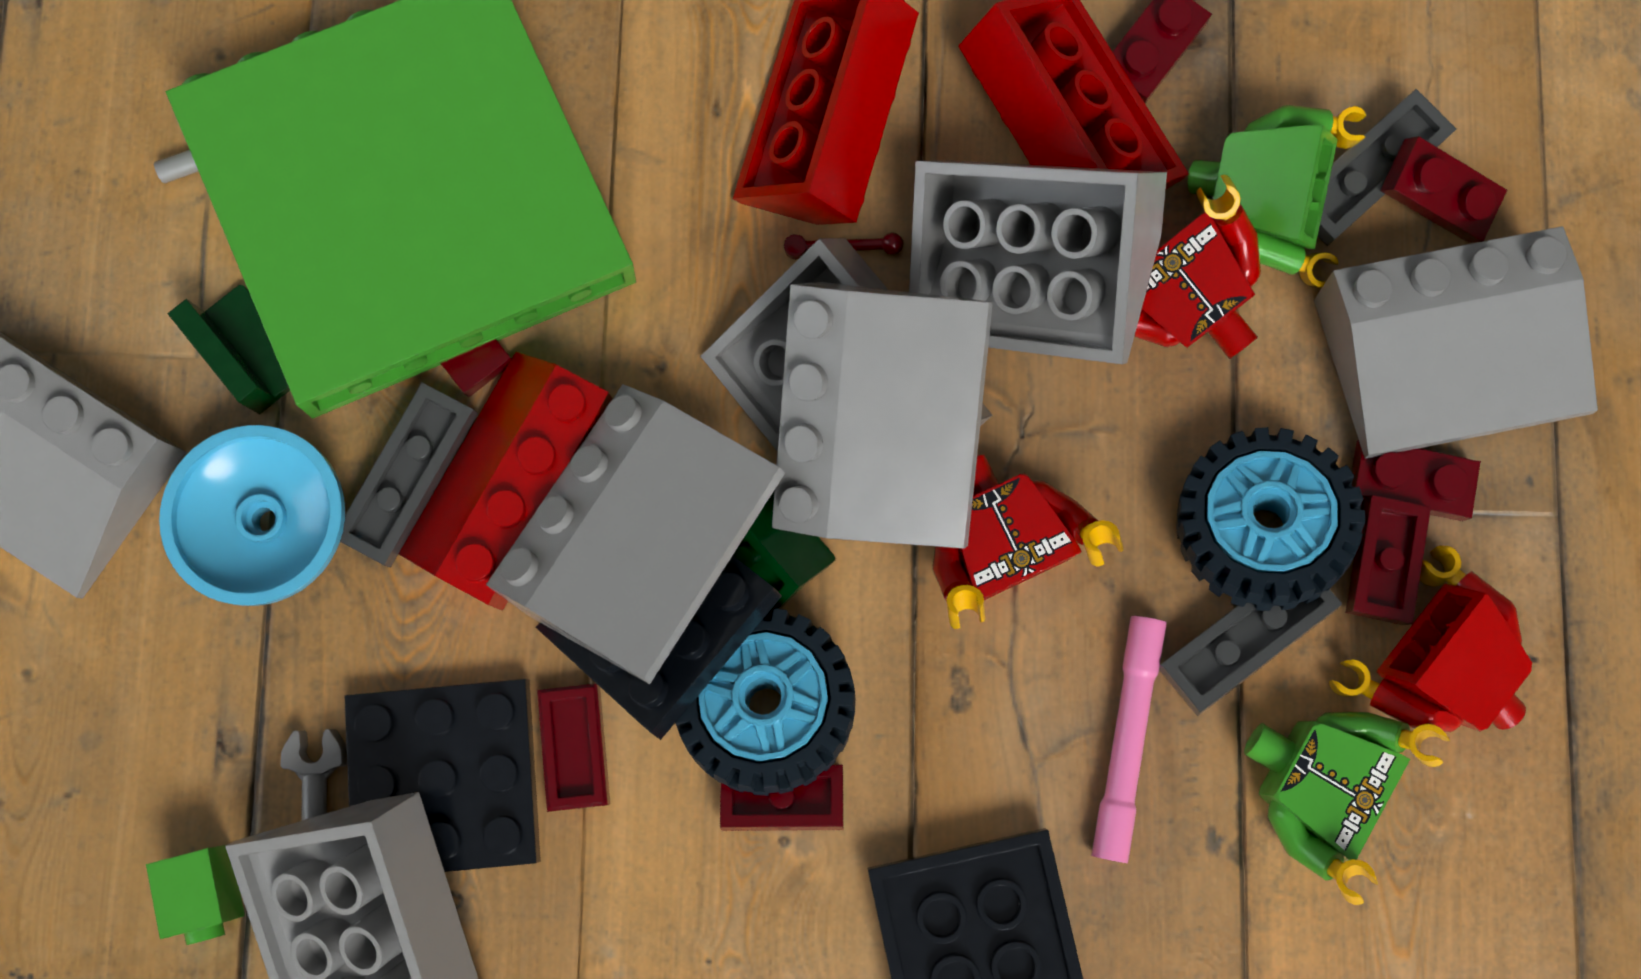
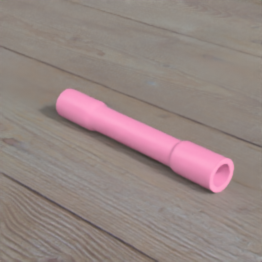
M1141 616L1130 617L1122 666L1124 679L1105 794L1099 806L1091 856L1121 863H1128L1136 817L1135 797L1154 681L1159 673L1167 622Z

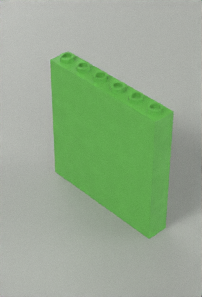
M399 0L376 10L358 11L352 14L345 22L322 31L304 32L295 37L291 43L268 52L247 54L237 64L211 74L201 73L187 78L182 85L165 91L294 401L312 419L441 365L440 363L494 339L499 341L636 283L631 258L512 0Z

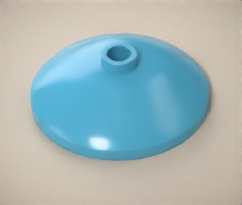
M246 425L234 427L205 439L194 447L177 465L169 478L161 501L159 517L160 535L164 550L173 568L196 591L209 598L228 604L240 606L266 605L282 601L302 591L328 566L342 537L345 522V502L340 481L332 465L308 441L294 433L272 426ZM273 511L275 523L269 530L263 531L260 527V519L266 512Z

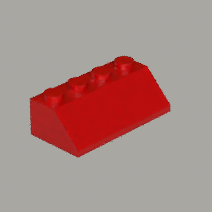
M794 0L734 191L733 200L740 204L815 225L857 223L874 162L880 149V142L891 105L896 96V89L905 58L911 45V38L919 12L904 0Z
M1006 0L997 2L958 45L971 66L973 74L982 84L998 110L1002 121L1009 128L1030 165L1167 172L1165 190L1189 175L1080 0Z
M515 352L413 527L399 555L483 603L503 611L508 601L486 584L613 399L610 393L557 364Z

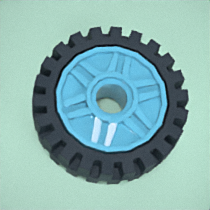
M1268 427L1255 428L1251 436L1246 437L1244 432L1240 431L1231 434L1225 444L1219 440L1209 447L1205 457L1201 455L1193 465L1180 494L1176 530L1177 539L1181 541L1180 550L1185 562L1190 560L1192 564L1191 572L1199 581L1205 579L1210 583L1209 590L1218 597L1225 593L1232 597V604L1244 607L1246 603L1256 604V610L1270 611L1273 606H1280L1282 611L1295 608L1300 602L1304 601L1307 604L1317 599L1325 590L1328 591L1348 569L1363 536L1361 532L1365 524V510L1360 509L1363 496L1360 486L1353 487L1351 484L1354 474L1347 465L1341 468L1337 466L1336 462L1339 455L1329 447L1323 453L1317 450V439L1305 435L1302 442L1292 439L1294 430L1280 428L1276 436L1269 435ZM1260 510L1274 512L1281 518L1283 526L1267 528L1255 519L1254 513Z
M774 608L773 613H767L677 720L676 726L681 740L695 762L708 775L733 790L769 796V793L779 792L782 794L794 791L793 788L803 784L807 786L817 780V776L824 770L827 771L835 763L836 757L840 752H843L848 742L849 734L853 727L856 704L851 671L838 645L834 644L831 636L821 627L816 628L812 625L810 619L800 614L796 618L790 616L787 610ZM762 689L775 690L781 695V701L776 710L769 714L761 715L749 709L750 699L756 692Z

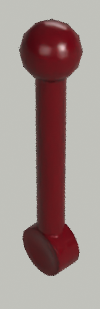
M894 232L886 234L883 238L846 239L856 251L884 250V252L890 255L898 254L904 245L902 237ZM797 234L790 235L784 241L785 253L789 258L797 260L816 241H805L802 236Z

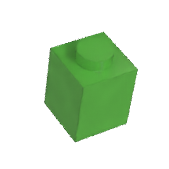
M226 845L210 847L146 864L160 940L183 933L186 945L225 935L224 922L245 916L241 892L225 847Z

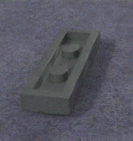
M1417 89L1364 135L1365 138L1349 148L1333 163L1318 237L1326 246L1330 245L1385 195L1380 190L1405 138L1419 136L1438 147L1456 130Z
M421 383L345 515L344 529L340 542L391 568L478 413L459 401Z
M1329 589L1328 591L1325 590L1317 599L1307 604L1303 601L1295 608L1282 611L1280 606H1273L1270 611L1256 610V604L1246 603L1244 607L1238 605L1163 662L1159 670L1193 712L1199 716L1338 610L1342 603Z

